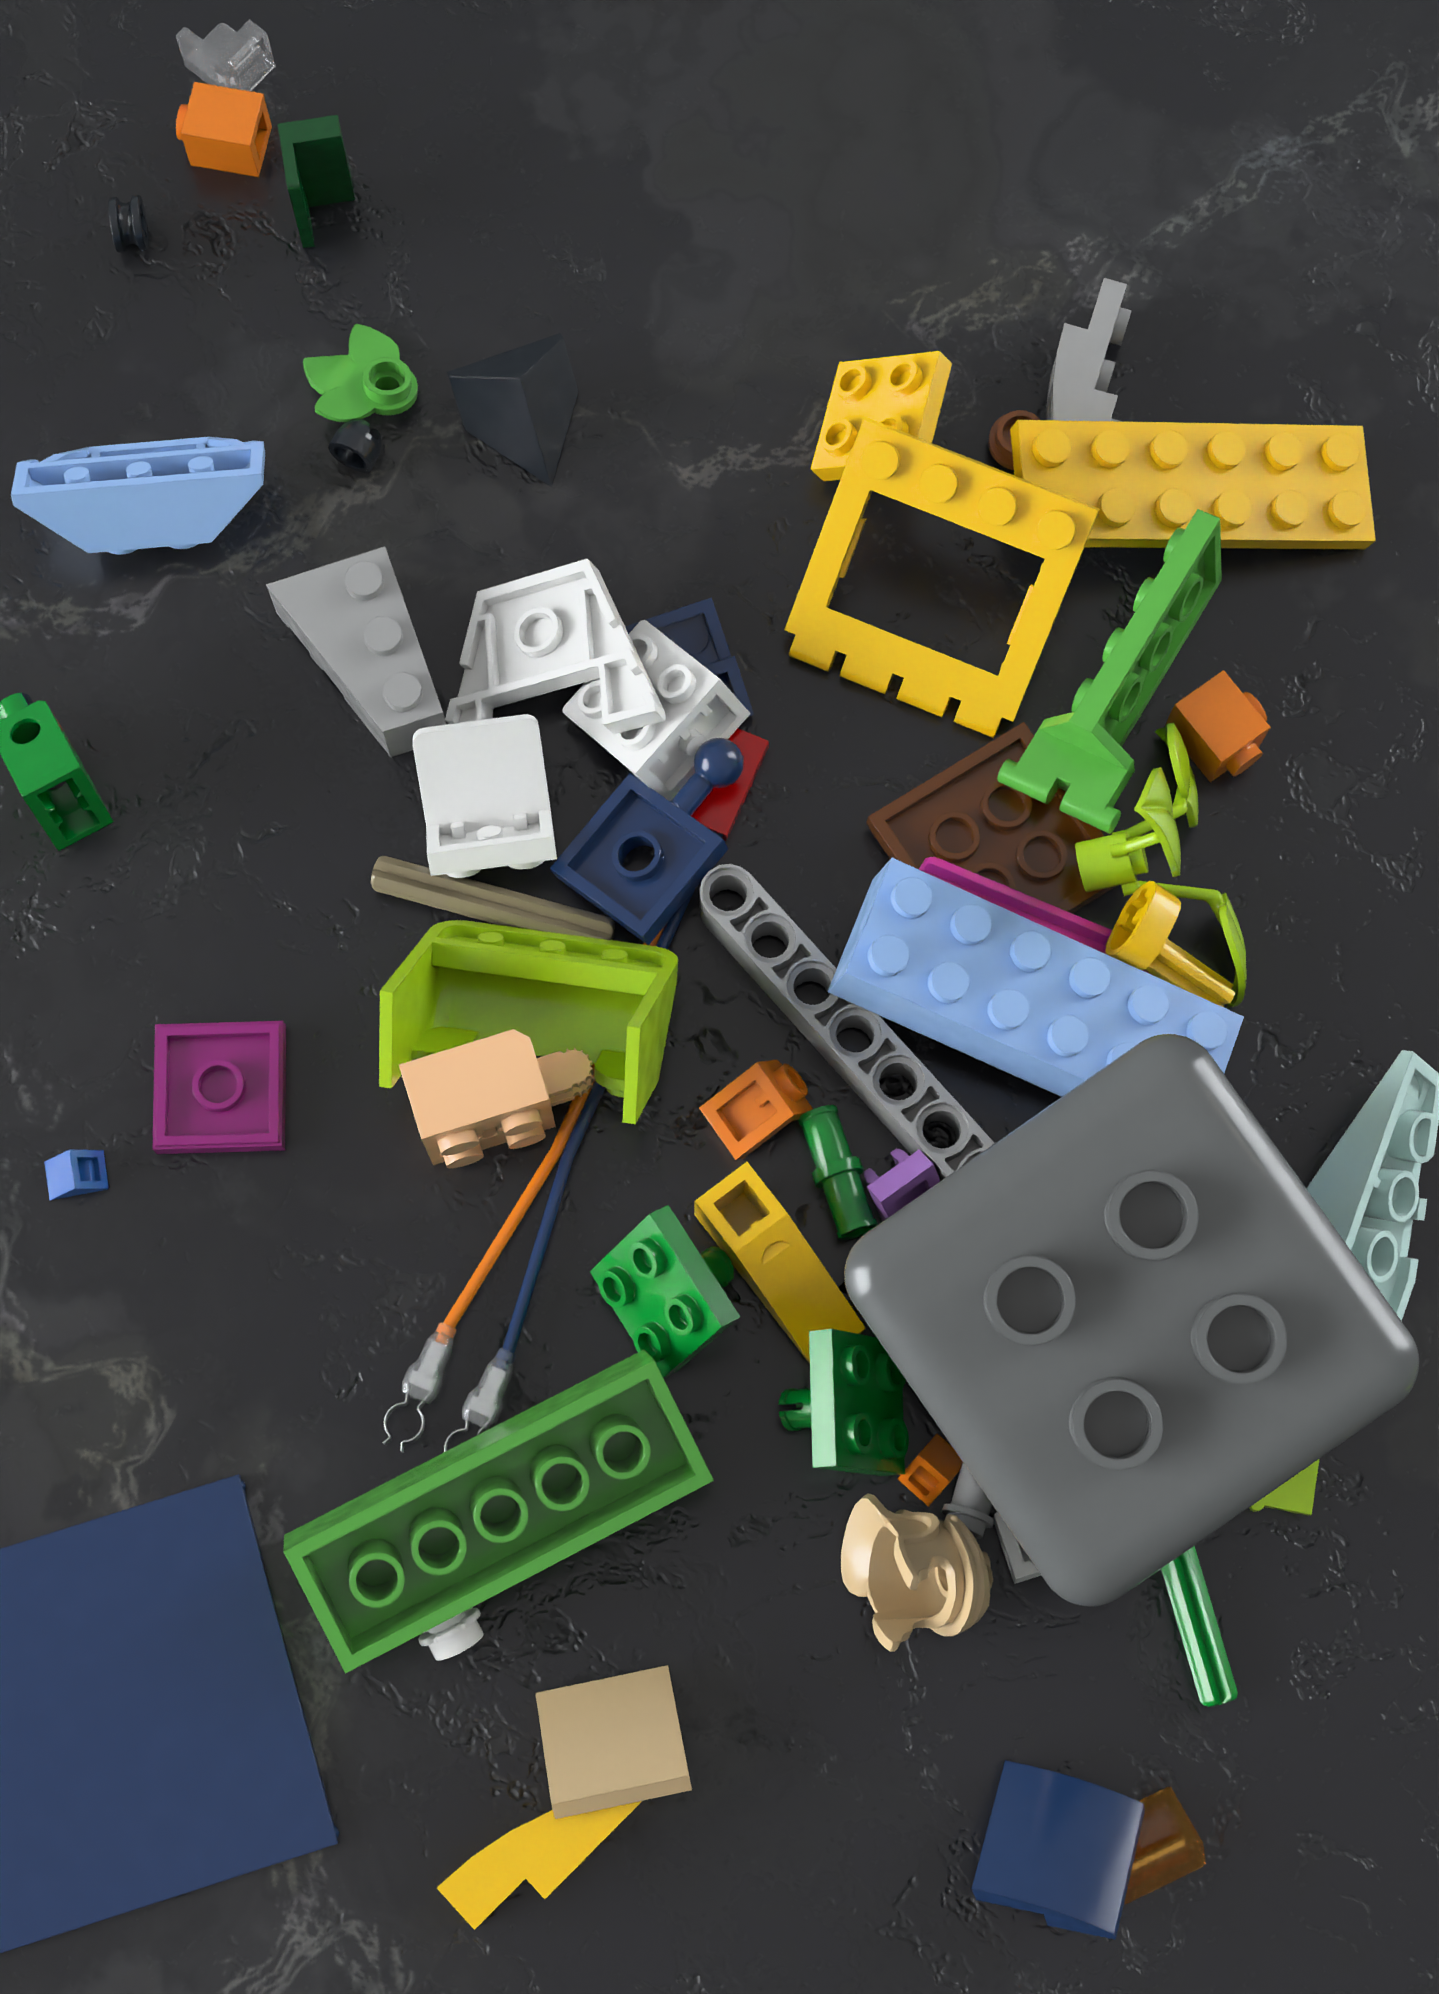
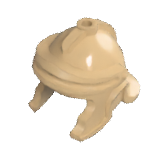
M868 1493L854 1505L846 1526L841 1550L842 1579L850 1593L858 1597H868L875 1612L872 1620L874 1634L887 1650L895 1652L901 1642L908 1640L915 1628H931L942 1636H956L976 1624L989 1606L990 1590L993 1583L989 1556L986 1552L981 1551L973 1534L956 1515L947 1514L943 1521L934 1514L926 1512H911L903 1509L893 1513L887 1510L875 1495Z

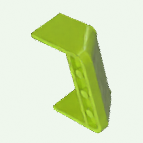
M451 920L437 923L429 928L380 990L379 1087L392 1089L402 1075L399 1064L514 1029L530 1037L536 1056L542 1057L558 1051L565 1053L567 1049L574 1050V1048L577 1051L583 1050L585 1055H589V1060H592V1064H595V1081L607 1088L610 1094L624 1098L622 1123L636 1124L659 1081L677 986L678 957L668 949L651 945L466 920Z

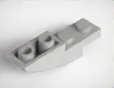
M1107 278L1103 279L1088 329L1064 323L1049 382L1046 420L1123 422L1112 418L1118 395L1107 393L1116 362L1104 358L1109 343L1120 346L1122 344L1132 311L1120 307L1127 284Z

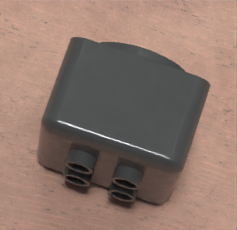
M1176 1034L1152 1036L1128 1050L864 1234L852 1247L845 1264L846 1289L859 1313L1049 1587L1064 1600L1080 1606L1094 1607L1105 1605L1126 1594L1399 1404L1412 1390L1419 1372L1418 1349L1410 1332L1220 1067L1203 1046L1188 1037Z

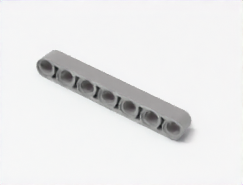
M733 864L718 865L708 871L702 879L699 889L700 916L707 929L910 1154L920 1149L934 1164L940 1181H942L995 1144L879 1015L828 993L829 997L820 1004L809 1005L800 1001L794 990L803 982H817L825 987L828 992L836 972L834 965L745 869ZM722 890H732L739 893L745 902L734 911H723L713 905L711 898ZM771 935L782 940L787 949L778 957L767 958L759 955L754 950L752 944L762 936ZM853 1027L861 1029L868 1035L871 1045L862 1052L847 1051L837 1041L839 1032ZM888 1075H901L910 1081L914 1093L905 1100L890 1099L882 1092L879 1082ZM939 1121L946 1123L955 1132L957 1142L949 1148L940 1149L933 1147L923 1136V1127L931 1122Z

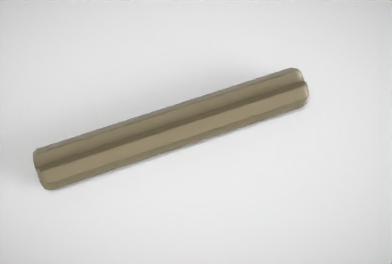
M380 856L377 859L371 875L372 888L377 892L497 925L613 940L615 933V922L610 917L465 877L454 878L449 877L447 874L431 876L428 867L388 856Z

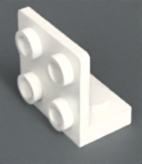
M642 620L633 628L629 636L662 704L666 720L613 734L603 725L600 679L585 682L564 705L562 711L572 722L625 765L645 785L671 801L695 773L694 756L698 748L704 742L713 738L728 739L751 713L720 678L648 621Z

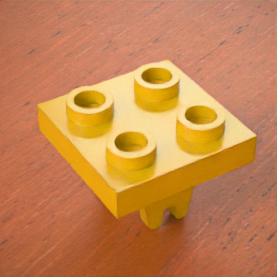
M941 351L839 362L811 470L823 481L840 480L864 418L872 419L932 443L952 363Z

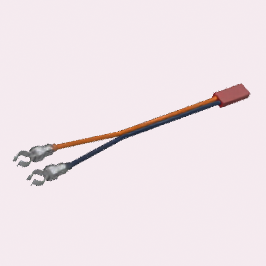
M738 728L728 740L736 744L743 755L744 767L740 777L728 787L713 788L711 793L691 815V817L717 834L724 841H727L769 748L768 740ZM693 893L649 945L665 949L669 948ZM596 1081L592 1082L593 1088H589L588 1094L584 1093L582 1097L577 1095L572 1100L544 1160L443 1323L439 1322L436 1331L427 1339L418 1360L409 1366L402 1381V1393L406 1395L405 1402L393 1405L384 1417V1428L389 1436L382 1442L384 1445H387L392 1440V1436L387 1428L390 1414L399 1407L407 1406L409 1397L421 1402L417 1406V1410L421 1415L422 1425L415 1437L401 1442V1451L404 1453V1444L415 1442L423 1434L425 1419L420 1409L424 1404L430 1405L437 1398L444 1383L443 1371L453 1351V1339L457 1332L455 1327L561 1156L503 1348H499L495 1358L487 1364L478 1386L469 1392L462 1407V1419L466 1422L465 1428L458 1429L448 1436L445 1441L444 1452L447 1451L448 1444L455 1435L468 1430L469 1423L481 1428L477 1435L483 1433L484 1430L487 1431L497 1424L504 1409L503 1396L513 1376V1364L517 1357L514 1353L571 1166L605 1091V1087L599 1085Z

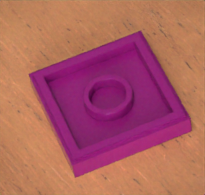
M283 1021L155 1024L153 1151L156 1154L285 1150L286 1025Z

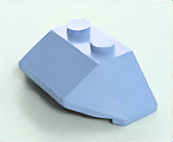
M199 437L93 446L53 454L41 462L35 459L17 462L11 498L13 506L87 553L109 552L121 555L134 552L137 549L168 546L174 549H188L198 544L212 543L261 488L264 481L265 466L264 441L252 440L242 442L231 438Z

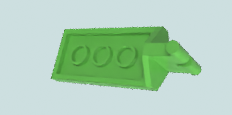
M1197 509L1186 529L1178 527L1170 537L1163 556L1165 564L1155 579L1148 577L1141 585L1133 605L1134 615L1125 629L1118 627L1110 636L1103 652L1102 659L1105 663L1094 680L1087 678L1083 681L1073 700L1072 712L1044 719L1019 762L1007 759L1003 763L998 773V782L1045 804L1050 803L1058 788L1066 791L1060 804V811L1108 834L1113 832L1121 816V811L1113 807L1135 771L1134 760L1122 746L1222 581L1220 518Z

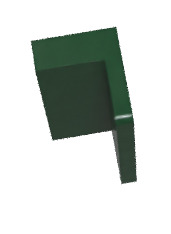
M338 115L278 123L286 183L303 248L315 247L309 207L355 200L353 182Z

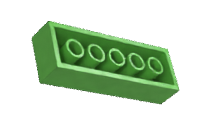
M644 1349L285 1534L283 1552L346 1674L714 1480L654 1359Z

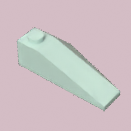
M1402 1050L1306 1188L1401 1321L1415 1284L1418 1259L1408 1257L1413 1219L1424 1221L1427 1199L1419 1198L1418 1183L1421 1163L1428 1162L1434 1156L1439 1123V1073L1415 1052Z

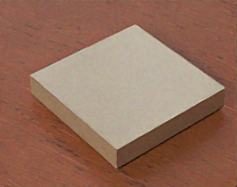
M668 1665L535 1693L550 1799L555 1819L692 1790Z

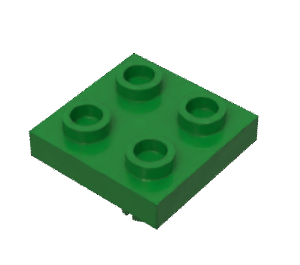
M669 1205L650 1213L590 1271L599 1286L603 1299L612 1306L634 1341L637 1352L644 1349L654 1359L663 1379L678 1372L740 1318V1315L722 1289V1287L728 1285L733 1280L734 1276L733 1264L724 1250L715 1246L705 1249L700 1254Z
M836 1329L809 1331L810 1388H789L781 1393L779 1405L796 1404L797 1408H803L801 1410L779 1411V1417L783 1426L789 1431L812 1428L813 1468L878 1476L904 1475L905 1455L909 1446L908 1430L903 1421L902 1389L906 1379L877 1337Z

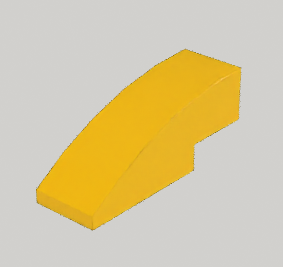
M642 1801L555 1819L553 1810L509 1831L482 1849L443 1881L437 1889L475 1930L525 1879L546 1899Z

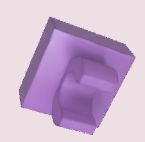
M896 1148L893 1150L891 1155L896 1166L881 1177L877 1176L871 1168L864 1171V1177L868 1184L867 1188L882 1222L940 1182L934 1164L920 1149L910 1156L901 1149Z

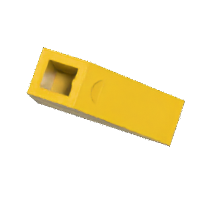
M748 1162L744 1163L694 1201V1215L720 1249L724 1250L729 1256L733 1266L809 1364V1331L836 1329L860 1334L866 1329L789 1214Z

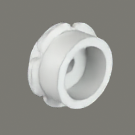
M472 1607L424 1632L418 1639L420 1645L429 1646L435 1660L438 1661L448 1659L467 1650L484 1635L477 1621L481 1614L479 1609Z

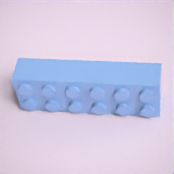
M891 858L873 878L828 989L830 994L1061 1097L1143 1040L1161 1034H1176L1196 1041L1208 1051L1222 1072L1225 1073L1244 1019L1242 1015L894 858Z

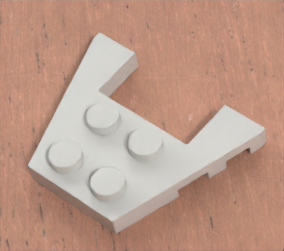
M588 559L477 591L459 662L465 670L458 697L450 699L445 718L446 722L455 724L493 719V709L496 707L595 679H600L603 725L613 734L666 720L662 704L599 570Z

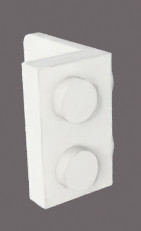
M523 714L420 728L414 733L413 751L426 822L427 858L431 876L447 874L449 877L464 878L475 875L481 869L509 866L514 869H530L540 865L543 861L557 859L538 721L534 716Z

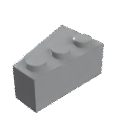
M385 546L266 584L278 616L303 643L312 659L321 670L325 671L341 691L346 702L390 757L412 751L413 735L418 729L446 725L437 693Z

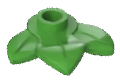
M360 324L354 325L349 337V355L307 357L303 360V368L311 387L322 395L315 405V412L329 420L348 422L352 419H364L373 413L396 415L408 410L417 399L418 385L416 377L409 367L400 360L398 345L390 337L371 327Z

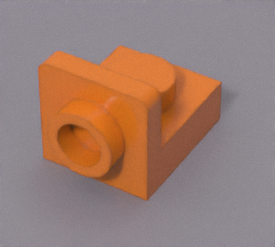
M777 1059L756 1062L699 1107L735 1160L745 1158L791 1121L800 1119L799 1117L813 1108L805 1098L808 1094V1088L802 1077L793 1067L786 1063L782 1065Z

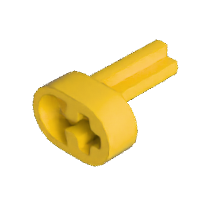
M1148 881L1141 885L1124 906L1108 938L1105 949L1106 954L1142 971L1146 970L1157 978L1223 1007L1225 1004L1231 1003L1235 992L1231 990L1233 984L1168 939L1181 910L1179 898L1154 881Z

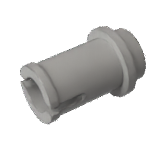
M962 1462L951 1504H944L941 1512L944 1515H956L968 1527L976 1539H982L985 1528H992L994 1524V1519L989 1516L992 1503Z

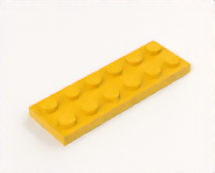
M1017 420L1010 429L1014 476L1100 509L1085 547L1166 548L1174 531L1178 527L1186 529L1197 509L1220 518L1221 548L1366 549L1376 541L1363 426Z

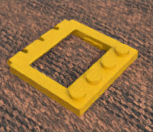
M864 418L784 629L795 634L789 656L829 672L837 652L843 653L847 656L842 666L840 677L886 694L894 674L904 679L899 689L897 700L943 717L950 698L960 700L961 703L954 722L994 738L1002 718L1013 722L1017 716L1100 509L872 419ZM872 491L1045 559L1040 567L1035 585L1031 584L1029 586L1007 641L1010 647L998 676L828 608L838 580L845 577L866 522V519L862 517Z

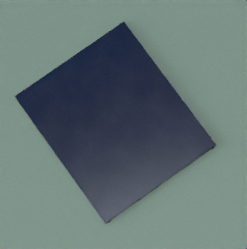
M234 1475L0 1549V1953L339 1844V1829L333 1821L245 1494L246 1484L242 1481L241 1475Z

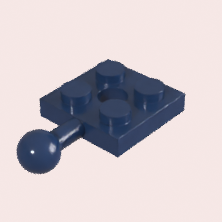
M713 738L704 742L694 756L695 773L671 801L629 773L550 867L551 871L559 880L649 945L702 882L708 871L717 864L729 849L721 837L691 817V815L711 793L713 788H725L738 780L744 767L741 750L732 741L724 738ZM639 846H649L654 849V858L645 869L640 871L624 869L625 858L632 849Z

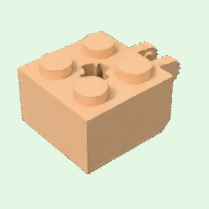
M514 1029L399 1064L420 1137L433 1165L445 1162L447 1168H458L479 1161L484 1157L482 1150L506 1142L510 1149H517L543 1140L546 1137L544 1130L556 1127L552 1106L574 1100L577 1095L582 1097V1094H588L589 1088H593L592 1082L595 1081L592 1076L594 1075L593 1068L591 1067L593 1065L592 1060H589V1055H585L583 1050L577 1051L576 1048L574 1050L567 1049L565 1053L558 1051L536 1058L530 1037Z

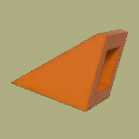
M937 1433L905 1469V1474L898 1477V1480L929 1507L960 1471L963 1461L954 1448Z

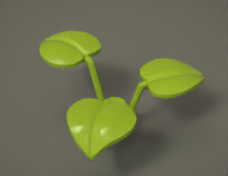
M1174 722L1168 723L1165 727L1155 731L1169 748L1172 768L1178 785L1173 805L1162 768H1155L1151 771L1139 801L1134 808L1145 819L1144 821L1126 830L1113 832L1112 835L1075 843L1078 867L1086 892L1121 885L1124 896L1133 894L1141 885L1146 883V881H1138L1137 875L1149 872L1145 848L1157 843L1162 845L1172 877L1180 876V839L1174 819L1186 813L1189 827H1197L1198 793L1186 746ZM1151 830H1154V831H1155V832H1152V833L1143 835V834H1145V833H1147V832H1149V831H1151ZM1157 883L1176 897L1203 900L1211 907L1223 928L1235 966V978L1232 989L1235 995L1231 1003L1227 1004V1008L1238 1006L1244 998L1246 989V950L1240 925L1227 893L1221 894L1220 891L1214 889Z

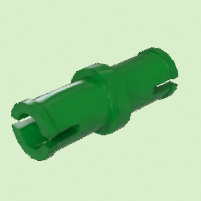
M825 1105L805 1112L799 1117L798 1123L803 1129L816 1167L812 1172L815 1187L823 1188L838 1231V1239L849 1240L863 1236L876 1227L878 1223L874 1219L860 1179V1175L864 1172L860 1157L852 1156L838 1116L837 1106Z

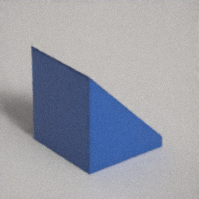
M69 1149L44 1162L49 1200L109 1189L104 1150Z

